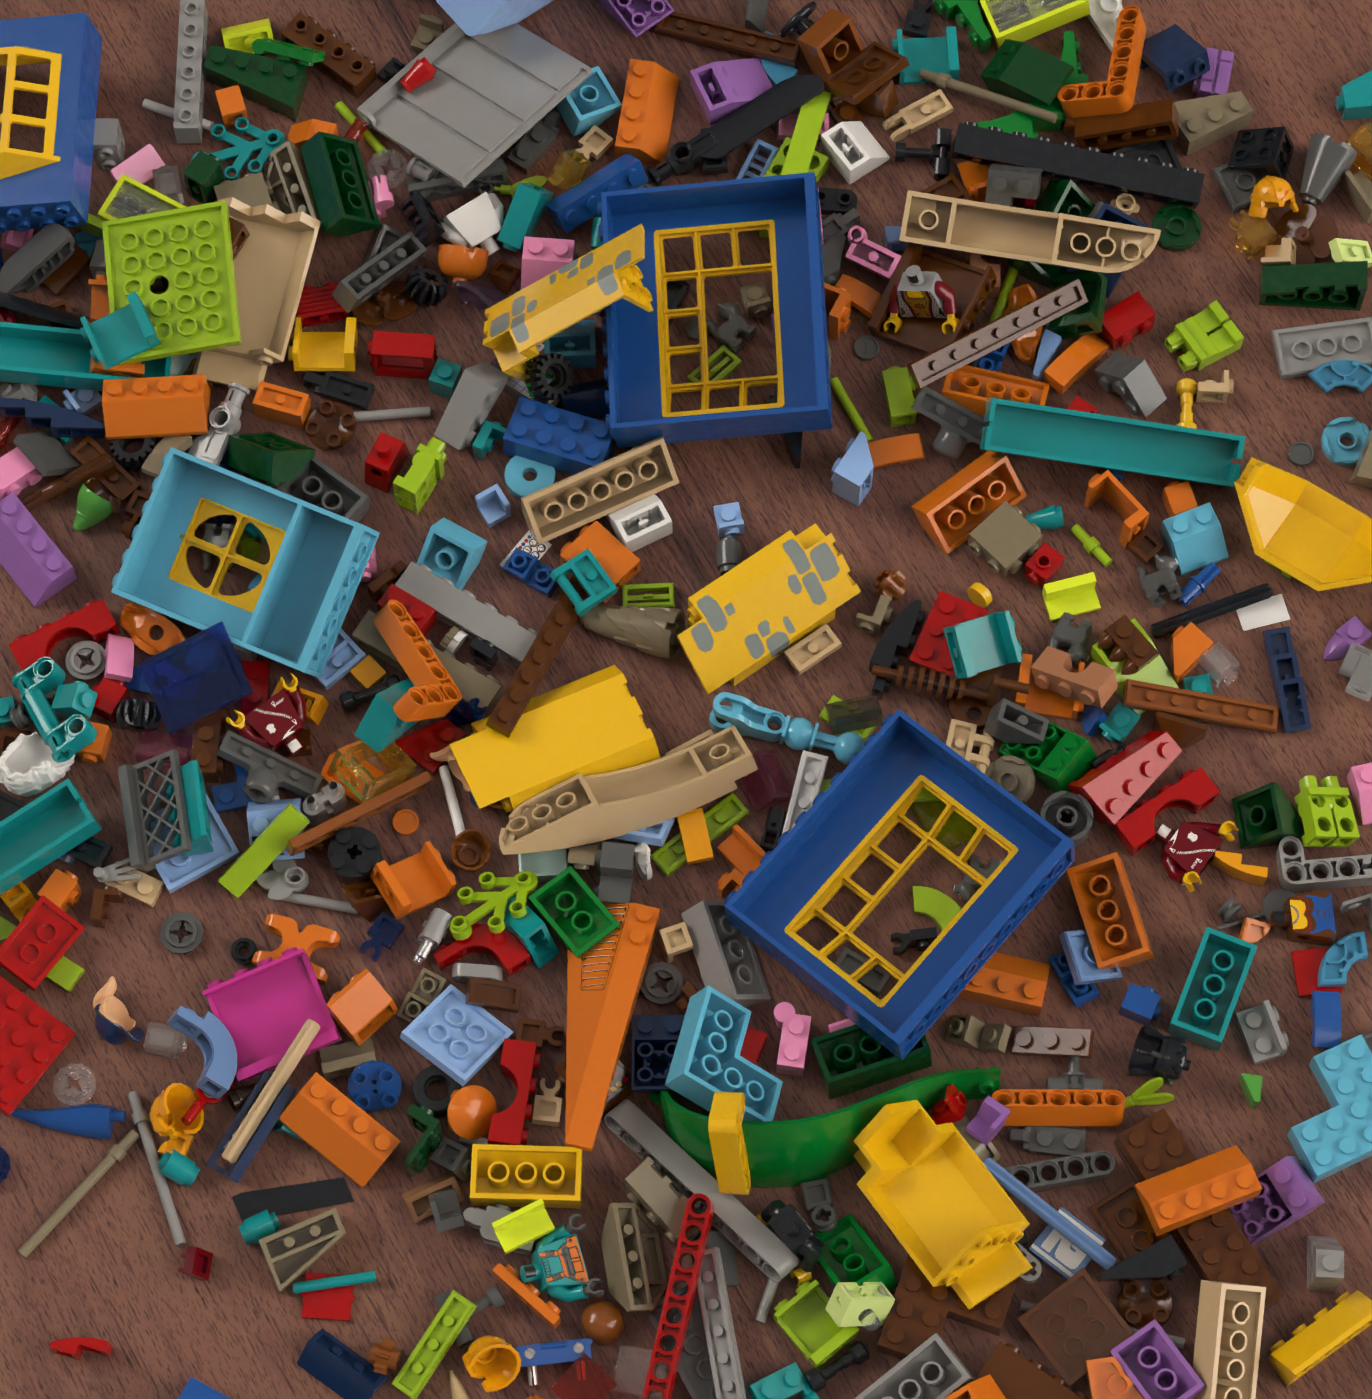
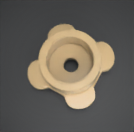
M1128 193L1120 194L1117 199H1112L1110 202V206L1127 215L1136 214L1140 210V206L1136 203L1135 198Z

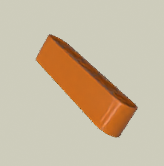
M1000 1089L992 1094L993 1099L1011 1110L1004 1126H1118L1124 1119L1125 1096L1118 1090Z

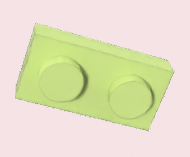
M1334 238L1328 242L1331 256L1335 262L1368 261V268L1372 266V252L1368 241Z

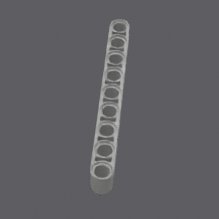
M622 1100L604 1116V1122L607 1127L643 1161L649 1156L654 1162L652 1167L663 1177L666 1175L672 1181L670 1184L681 1195H684L687 1199L696 1193L706 1195L714 1205L711 1225L769 1279L779 1283L799 1264L797 1256L791 1252L786 1244L733 1195L720 1194L718 1182L630 1100ZM698 1201L694 1207L702 1214L707 1209V1202Z

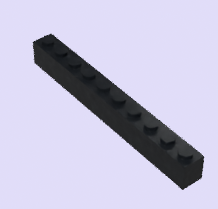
M969 121L958 124L951 154L953 159L986 166L1002 164L1042 169L1041 177L1053 180L1071 179L1077 185L1120 194L1128 193L1134 197L1168 204H1182L1191 209H1196L1200 202L1205 174L1199 173L1194 168H1184L1182 170L1174 168V165L1170 163L1153 164L1146 158L1137 157L1135 160L1125 158V155L1122 153H1101L1100 149L1094 147H1087L1086 149L1077 148L1075 144L1070 142L1053 143L1051 139L1046 137L1029 138L1027 134L1022 132L1005 133L998 127L981 128L978 127L977 123Z

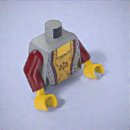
M917 265L909 266L903 272L901 280L894 284L890 292L888 306L890 317L883 327L887 332L890 323H893L896 327V333L902 325V321L898 317V313H900L901 317L947 318V321L942 324V331L944 334H948L952 326L954 333L960 322L954 314L957 313L954 290L942 281L938 273L921 271Z

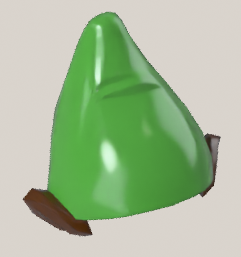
M87 479L81 484L82 486L78 492L73 529L75 531H83L103 522L113 512L118 514L121 510V498L115 499L114 496L109 495L99 486L100 481Z

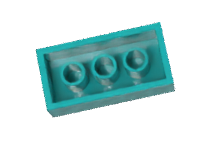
M1206 927L1167 1032L1218 1051L1258 946Z

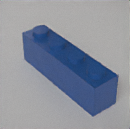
M625 153L554 198L545 206L554 225L568 233L598 214L597 202H601V192L637 189L648 182L649 179L640 160Z

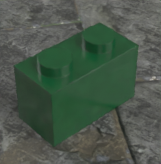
M200 150L182 172L189 197L201 204L212 203L217 199L213 186L219 185L225 179L221 161L215 155H207Z

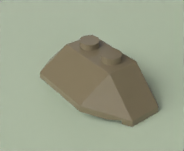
M287 140L270 152L269 160L271 162L267 172V180L270 181L273 194L269 195L271 201H276L279 211L285 214L302 211L320 221L302 152L291 140Z
M636 1203L609 1204L600 1239L609 1293L628 1312L653 1311L668 1285L658 1231L640 1211Z

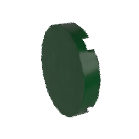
M1168 204L1160 208L1151 223V228L1161 230L1157 244L1163 249L1172 252H1182L1192 248L1198 241L1202 229L1201 220L1197 213L1182 204Z

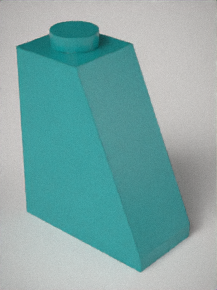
M1372 70L1341 87L1340 94L1336 96L1335 103L1336 110L1341 111L1342 120L1372 117Z
M533 183L518 184L497 240L504 243V248L517 252L518 249H523L524 236H533L546 210L545 204L550 202L554 192Z
M515 895L508 900L504 918L505 930L522 943L529 953L531 961L540 969L560 952L545 923L527 905L525 906L527 913L524 917L516 919L511 916L509 905L516 901Z

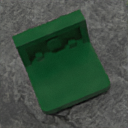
M412 1103L406 1111L409 1123L423 1133L404 1162L407 1174L414 1177L416 1172L420 1174L425 1169L428 1163L426 1158L432 1150L435 1151L444 1137H442L443 1131L440 1121L433 1117L434 1112L422 1104L417 1107Z

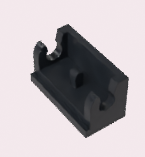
M415 189L412 192L413 194L402 203L401 209L405 211L409 206H415L406 217L414 229V236L418 237L419 241L426 248L442 235L445 229L431 202Z

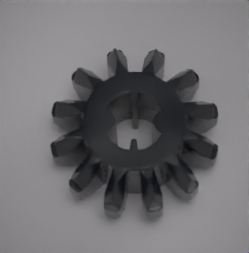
M425 265L422 268L416 266L405 280V293L411 295L410 299L416 300L418 304L422 303L428 308L431 305L437 307L447 295L449 288L447 286L448 280L442 277V273H437L434 268L429 269Z
M124 699L120 701L116 711L117 725L130 731L149 732L157 730L161 721V706L147 699Z

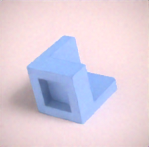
M498 484L475 496L476 508L489 528L511 517L510 503Z

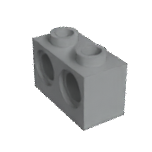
M95 118L93 153L98 168L110 171L124 161L125 140L118 119Z

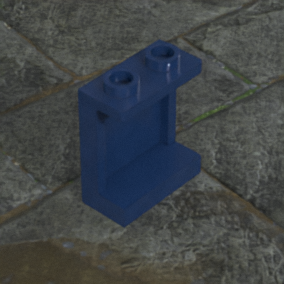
M1176 24L1144 40L1140 68L1142 70L1149 66L1164 78L1165 87L1168 91H1172L1210 71L1207 50Z

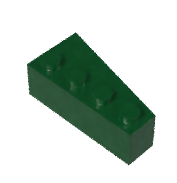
M210 45L203 66L208 82L223 89L239 85L241 94L247 100L261 103L267 106L269 110L287 115L288 119L296 122L308 82L306 65Z
M1368 261L1262 266L1259 276V305L1360 311L1367 291Z

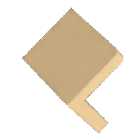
M1292 237L1282 238L1281 245H1267L1265 257L1261 258L1262 266L1295 265L1297 246Z
M685 922L659 930V940L668 963L673 962L674 955L693 949V943Z

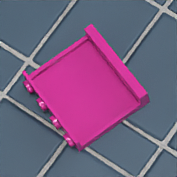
M297 947L287 949L282 952L283 957L273 960L272 957L264 959L257 963V968L250 971L247 968L236 971L232 974V979L225 982L222 979L215 980L207 984L208 989L202 991L203 995L207 997L213 1014L225 1025L235 1043L237 1051L236 1077L239 1082L244 1083L263 1074L264 1070L269 1072L276 1069L307 1019L315 1021L321 1027L303 1057L342 1040L334 1018L326 1006L327 1001L308 955L302 948L299 950Z

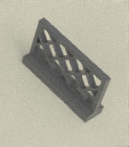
M169 750L133 766L125 764L118 767L131 867L148 872L156 869V864L191 851L192 846L178 750ZM170 759L171 767L166 775L161 769L164 763ZM149 768L152 772L145 783L143 770ZM158 775L164 778V781L159 790L156 791L152 786ZM170 783L174 785V793L171 799H168L164 795ZM149 792H152L156 796L148 808L147 796ZM161 800H164L168 804L162 816L156 813V810ZM176 808L178 817L174 824L168 821V818L173 809ZM154 816L159 819V822L152 833L150 822ZM166 824L171 830L164 841L159 836ZM177 833L181 834L182 845L174 848L171 844ZM156 841L162 844L158 855L154 856L153 847Z

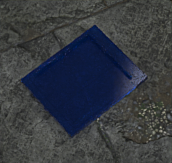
M219 622L139 663L152 693L153 700L159 709L169 734H173L253 693L240 663L239 656L233 647L223 622Z

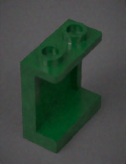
M1077 270L1072 272L1064 271L1061 274L1052 275L1051 281L1057 287L1073 279H1079L1088 302L1046 323L1045 329L1062 336V339L1102 332L1108 279L1101 272Z

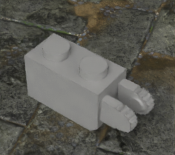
M495 1204V1207L488 1205L486 1211L478 1208L474 1209L473 1207L464 1210L462 1215L465 1221L464 1224L469 1226V1228L472 1227V1229L479 1230L485 1244L502 1249L493 1231L492 1223L513 1213L511 1208L502 1204ZM537 1239L512 1252L530 1257L534 1253Z

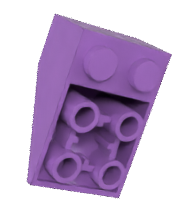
M597 0L602 8L634 38H637L674 12V9L667 0Z
M759 58L712 62L690 71V86L710 126L718 123L773 87Z
M1286 1156L1257 1175L1262 1187L1258 1197L1228 1209L1251 1245L1254 1246L1324 1204L1325 1201L1297 1157Z

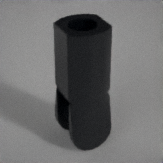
M773 806L769 808L760 847L765 852H772L778 845L777 842L781 837L787 814L786 810ZM766 837L776 838L775 843L766 841Z

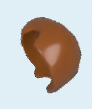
M466 829L454 838L451 844L450 858L456 868L464 872H476L488 862L492 846L486 834L476 829Z
M596 1300L588 1304L582 1314V1325L585 1335L597 1345L612 1344L619 1340L624 1331L623 1314L619 1306L610 1300Z

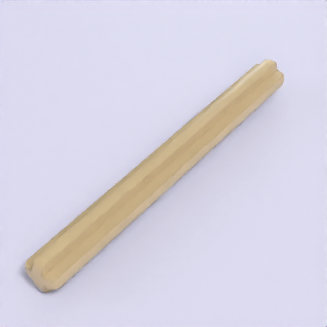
M307 1019L223 1151L222 1157L233 1164L237 1162L320 1030L321 1026L315 1021Z

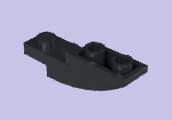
M916 600L907 606L887 627L873 652L869 664V672H872L873 664L892 669L897 668L900 655L906 657L908 650L914 648L918 636L914 634L916 625L921 626L925 611L921 610L922 601ZM876 676L871 698L882 700L884 692L889 693L893 679Z

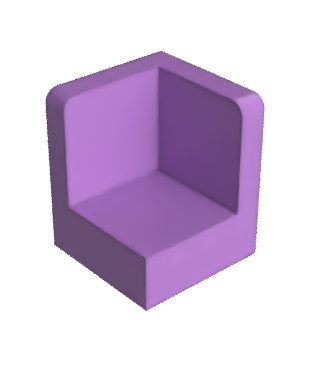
M988 1095L977 1115L967 1125L965 1131L987 1146L1003 1128L1011 1110Z

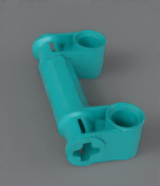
M41 657L35 663L14 675L12 684L15 688L19 689L21 693L20 699L36 725L45 745L49 746L52 750L53 760L57 763H62L72 758L73 755L86 746L92 744L97 737V729L80 714H74L60 724L45 695L57 688L58 685H62L66 674L53 659Z

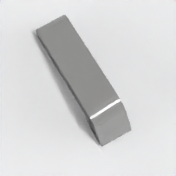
M1287 836L1279 843L1275 857L1279 883L1283 889L1292 892L1372 885V869H1368L1369 866L1372 867V854L1305 860L1303 845L1298 838ZM1283 848L1293 849L1295 855L1289 856L1285 854ZM1340 869H1349L1352 876H1344ZM1313 871H1322L1326 878H1317ZM1287 873L1297 874L1299 880H1290L1287 877Z

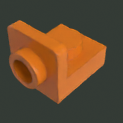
M736 868L730 874L728 872L724 873L717 883L719 885L718 895L723 898L732 887L734 888L733 891L737 892L743 885L742 881L745 876Z

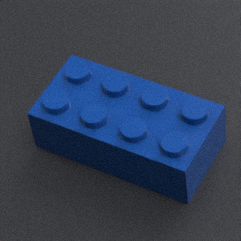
M520 396L503 437V454L513 457L517 455L552 466L555 470L575 475L609 460L616 441L610 438V430H607L606 422Z

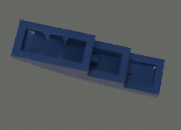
M0 398L1 417L25 418L27 427L51 428L52 437L86 438L89 435L91 438H104L103 423L81 413L53 404L32 400Z
M1290 627L1264 630L1262 633L1284 733L1311 729L1303 677H1300L1297 654L1293 649Z

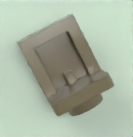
M881 594L873 616L857 613L855 626L867 634H880L884 622L889 623L894 608L890 607L891 598Z

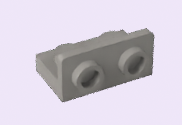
M1269 1000L1263 1001L1259 1006L1235 1014L1253 1065L1285 1055L1287 1046H1289V1040L1286 1032L1280 1030L1278 1011L1275 1006H1271Z

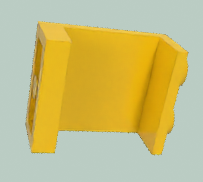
M296 317L295 328H292L290 342L293 343V346L288 347V359L293 361L294 371H355L358 344L357 317H346L345 332H302L301 317Z

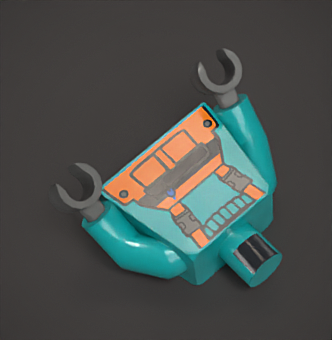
M573 1214L569 1219V1224L563 1223L556 1227L554 1231L546 1234L536 1244V1250L530 1256L532 1264L520 1267V1275L524 1283L536 1280L541 1293H548L551 1297L567 1303L588 1298L589 1294L599 1298L604 1295L603 1290L593 1291L594 1286L602 1284L603 1281L599 1278L589 1280L577 1235L572 1234L573 1230L580 1232L586 1229L587 1224L575 1227V1220L582 1217L580 1214Z

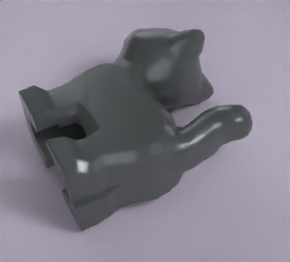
M737 302L718 303L719 315L726 321L717 328L713 321L706 319L707 328L721 345H725L733 353L738 354L744 348V345L741 344L743 341L739 338L742 336L750 342L756 336L757 327L754 324L750 325L747 323L746 319L740 315V305Z
M205 523V534L202 540L221 548L226 547L235 526L232 524H222V527H219L215 523ZM202 550V570L207 572L212 567L211 557L214 554ZM230 564L227 573H230L239 564Z
M1156 553L1155 561L1158 571L1148 574L1144 567L1139 566L1137 573L1139 574L1142 590L1150 604L1152 603L1155 608L1166 604L1164 598H1161L1162 594L1168 592L1171 599L1175 600L1182 596V592L1175 575V570L1178 567L1177 559L1166 555L1159 556Z
M1064 612L1052 632L1049 646L1057 649V646L1068 648V653H1070L1072 665L1078 666L1079 662L1087 663L1089 654L1086 652L1085 646L1088 641V635L1091 634L1093 629L1092 622L1082 619L1078 628L1071 626L1075 616Z
M971 854L967 860L968 865L986 879L1002 863V860L991 858L987 868L980 867V856ZM964 874L963 881L954 885L953 892L960 901L967 903L975 894V889H979L981 885Z

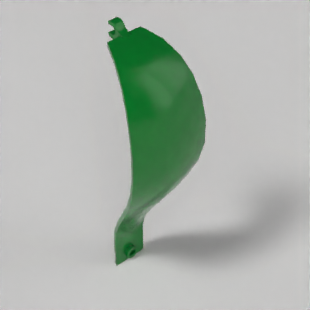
M991 1066L990 1069L976 1067L975 1069L935 1073L908 1082L854 1105L822 1115L784 1121H742L751 1176L750 1187L762 1189L800 1186V1183L824 1179L857 1161L854 1158V1154L859 1148L853 1140L886 1104L918 1100L927 1112L937 1102L945 1099L947 1086L952 1083L958 1091L965 1095L966 1100L986 1099L988 1095L992 1097V1094L1000 1088V1067L994 1068ZM649 1091L650 1101L657 1104L661 1110V1117L667 1135L712 1177L717 1178L708 1132L709 1116L695 1113L682 1107L672 1100L669 1091H660V1094Z

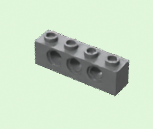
M410 231L341 280L331 295L349 313L415 266L427 249Z

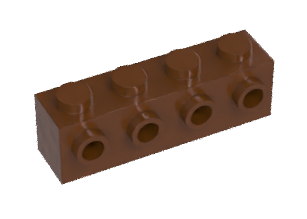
M299 12L281 31L282 41L325 52L324 62H315L313 67L356 98H359L377 79L375 64L370 58L362 57L349 43L344 44L338 40L331 30H324L313 17H306Z
M1171 98L1136 104L1129 111L1121 114L1075 118L1074 138L1078 148L1094 147L1100 150L1177 138L1179 114L1174 100Z
M200 672L190 761L197 760L205 783H219L220 773H224L225 759L216 754L226 734V717L230 718V708H227L228 699L232 698L233 685L229 683L227 675L222 673Z

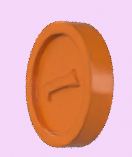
M410 809L398 811L393 817L395 831L403 836L415 833L419 827L418 815Z

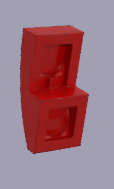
M75 1337L53 1341L50 1343L49 1348L53 1353L80 1360L83 1350L110 1357L113 1346L106 1340Z

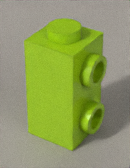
M893 366L882 371L881 384L890 427L915 424L916 416L920 412L911 408L915 401L912 391H915L916 388L912 377L909 376L908 368Z

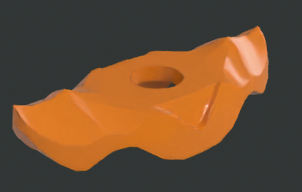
M1029 283L1017 286L1009 291V302L1003 315L1037 298ZM1043 326L1010 342L1016 356L1027 365L1033 366L1036 362Z
M132 603L125 604L119 616V622L130 634L136 646L156 657L173 662L186 661L192 646L173 621L160 612L148 607ZM156 625L163 628L164 633L160 640H154L151 637V629Z

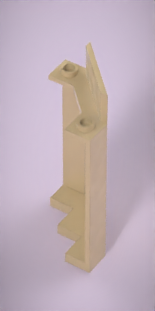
M230 197L217 200V202L226 200L229 217L243 223L250 233L234 260L242 345L198 352L192 375L205 374L208 382L211 381L227 386L230 382H234L251 391H257L260 381L264 382L267 367L272 366L273 363L284 361L321 221L302 211L285 214L268 204L251 207Z

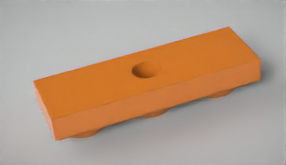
M498 1263L492 1269L493 1276L553 1330L561 1324L560 1309L551 1301L545 1303L538 1297L541 1293L531 1283L528 1282L526 1285L518 1279L520 1274L511 1265L508 1264L504 1267L501 1263Z

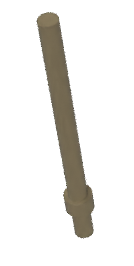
M922 69L919 77L921 79L936 83L937 87L943 89L951 88L1051 123L1057 121V113L952 79L951 75L943 72L938 74L926 69Z
M132 1129L118 1145L115 1143L108 1150L109 1154L28 1239L18 1252L27 1258L117 1161L120 1162L127 1155L126 1151L140 1135Z

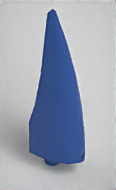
M99 1104L54 1109L16 1108L11 1114L26 1122L47 1129L88 1138L108 1140L112 1136L114 1121L125 1122L126 1111L115 1110V1105Z

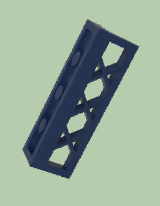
M265 1070L206 1163L237 1184L296 1091L295 1088L285 1084L237 1162L232 1163L228 1170L217 1165L215 1161L220 1153L225 1150L224 1147L227 1142H230L232 1139V1134L240 1126L239 1123L242 1118H245L249 1107L254 1104L257 1094L261 1093L262 1086L271 1077V1074Z

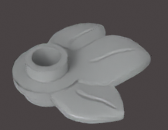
M293 859L273 861V870L262 873L256 879L261 888L269 890L268 899L275 901L284 900L293 892L304 890L309 884L308 874L302 868L297 867Z

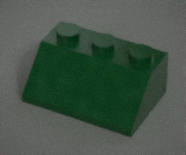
M272 432L229 435L226 465L235 468L237 473L250 474L252 479L265 480L267 485L281 486L282 482H291L315 456L316 449Z

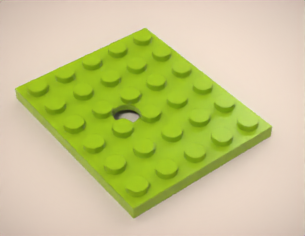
M226 200L102 222L110 314L129 305L130 303L126 296L136 291L161 344L121 362L117 366L242 345L229 211ZM159 277L166 278L169 281L168 289L162 294L152 293L150 286L154 284L155 279Z

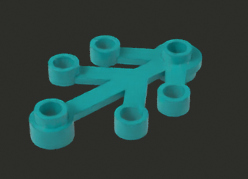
M239 117L235 120L236 131L239 134L247 133L258 140L246 141L227 132L222 124H215L211 127L212 138L216 141H224L234 147L209 154L215 155L220 161L237 157L233 165L226 167L224 170L225 180L233 181L240 178L239 174L251 154L259 150L261 152L257 159L249 161L248 169L249 173H263V167L270 157V152L286 142L285 135L277 129L263 131L250 125L246 117ZM241 123L246 124L244 128L238 127ZM217 130H222V131H223V132H222L221 134H219V135L215 134V132H216ZM272 138H277L275 142L269 141ZM199 152L195 153V154L192 156L191 161L195 158V156H196ZM255 165L260 166V168L257 170L252 169V167ZM230 172L236 173L233 177H229L228 174Z

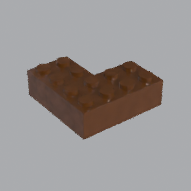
M908 1254L894 1295L895 1301L887 1315L876 1351L903 1360L935 1333L940 1336L946 1318L999 1336L1018 1278L969 1310L951 1285L933 1287Z

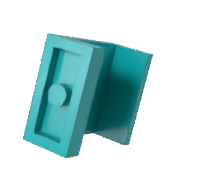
M956 26L946 27L945 37L902 39V29H897L896 39H892L891 42L892 50L908 58L909 62L906 68L895 75L899 78V85L933 83L919 77L922 69L938 74L943 72L951 75L952 79H959L960 69Z
M136 291L126 296L130 303L129 305L92 323H89L85 316L80 318L83 327L80 328L81 334L86 343L90 341L93 347L89 350L94 362L96 364L100 362L105 370L161 344L146 308Z
M1009 610L992 613L943 628L957 679L972 677L979 672L1023 661L1021 656L1022 647L1016 638L1014 630L1015 621L1010 615Z

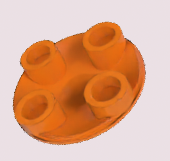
M468 1085L453 1091L447 1110L450 1131L456 1133L461 1138L469 1140L485 1136L489 1132L492 1114L497 1113V1104L493 1095L486 1088L478 1085Z

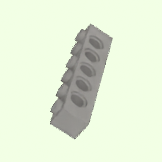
M180 0L173 123L177 144L202 143L205 71L203 66L207 55L208 11L205 0Z

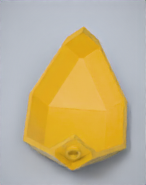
M1251 457L1238 480L1234 481L1254 553L1316 591L1372 582V518L1310 481Z

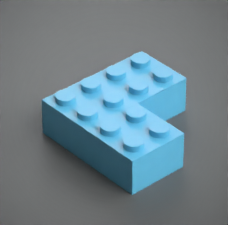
M709 985L690 997L665 1086L709 1112L715 1092H743L745 1096L743 1121L767 1122L773 1121L783 1081L740 1056L752 1011Z
M1362 1034L1314 1056L1309 1064L1332 1108L1291 1127L1287 1137L1313 1184L1372 1156V1053Z

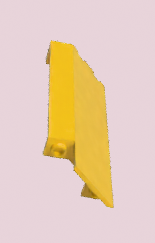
M612 665L531 698L509 738L486 726L490 716L471 723L474 733L449 745L477 806L483 808L501 800L506 813H512L526 800L580 773L583 776L608 773L660 759L655 737L651 729H647L643 722V713L635 696L631 697L627 689V680L624 674L615 665Z

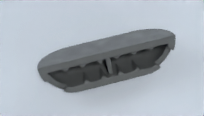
M57 223L48 224L43 227L5 262L0 272V291L12 295L25 290L27 294L37 288L74 254L75 240L70 231Z

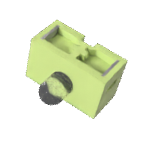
M837 1282L825 1309L838 1327L864 1326L868 1331H874L879 1326H883L895 1298L882 1282H863L862 1286H858L856 1282Z

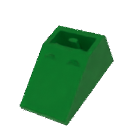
M1051 722L1048 724L1044 741L1041 744L1004 742L997 750L1002 756H1016L1025 760L1032 767L1035 780L1046 788L1055 792L1068 791V793L1071 790L1067 785L1074 780L1077 781L1082 778L1090 768L1089 762L1097 757L1088 739Z

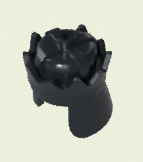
M1144 1022L1132 1050L1127 1076L1162 1077L1164 1084L1173 1086L1172 1081L1179 1080L1182 1071H1188L1191 1061L1186 1059L1188 1047L1182 1044L1186 1043L1187 1039L1170 1035L1165 1036Z

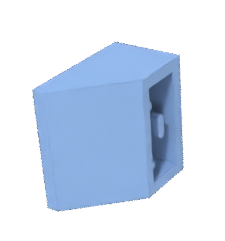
M860 432L856 439L853 437L850 439L845 448L846 454L843 458L839 457L832 467L833 476L831 478L833 482L832 492L859 507L872 488L874 468L866 435L863 432Z
M301 798L271 800L267 803L248 802L246 813L250 845L289 803L303 814ZM285 848L275 860L305 858V850L290 856Z

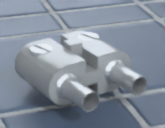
M331 781L319 793H314L304 800L302 808L304 815L310 820L309 824L319 825L329 819L328 815H335L346 807L347 797L344 787L340 783Z
M434 908L427 921L423 922L421 926L423 929L416 941L420 947L413 959L415 963L422 964L430 950H435L442 938H445L448 932L446 930L453 918L447 911Z

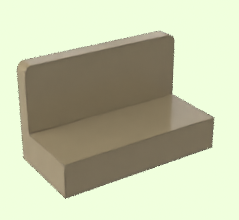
M1350 170L1345 171L1340 186L1366 224L1372 222V183L1363 170L1353 175Z
M371 1037L360 1047L353 1041L319 1050L325 1080L348 1076L361 1063L371 1060L377 1061Z

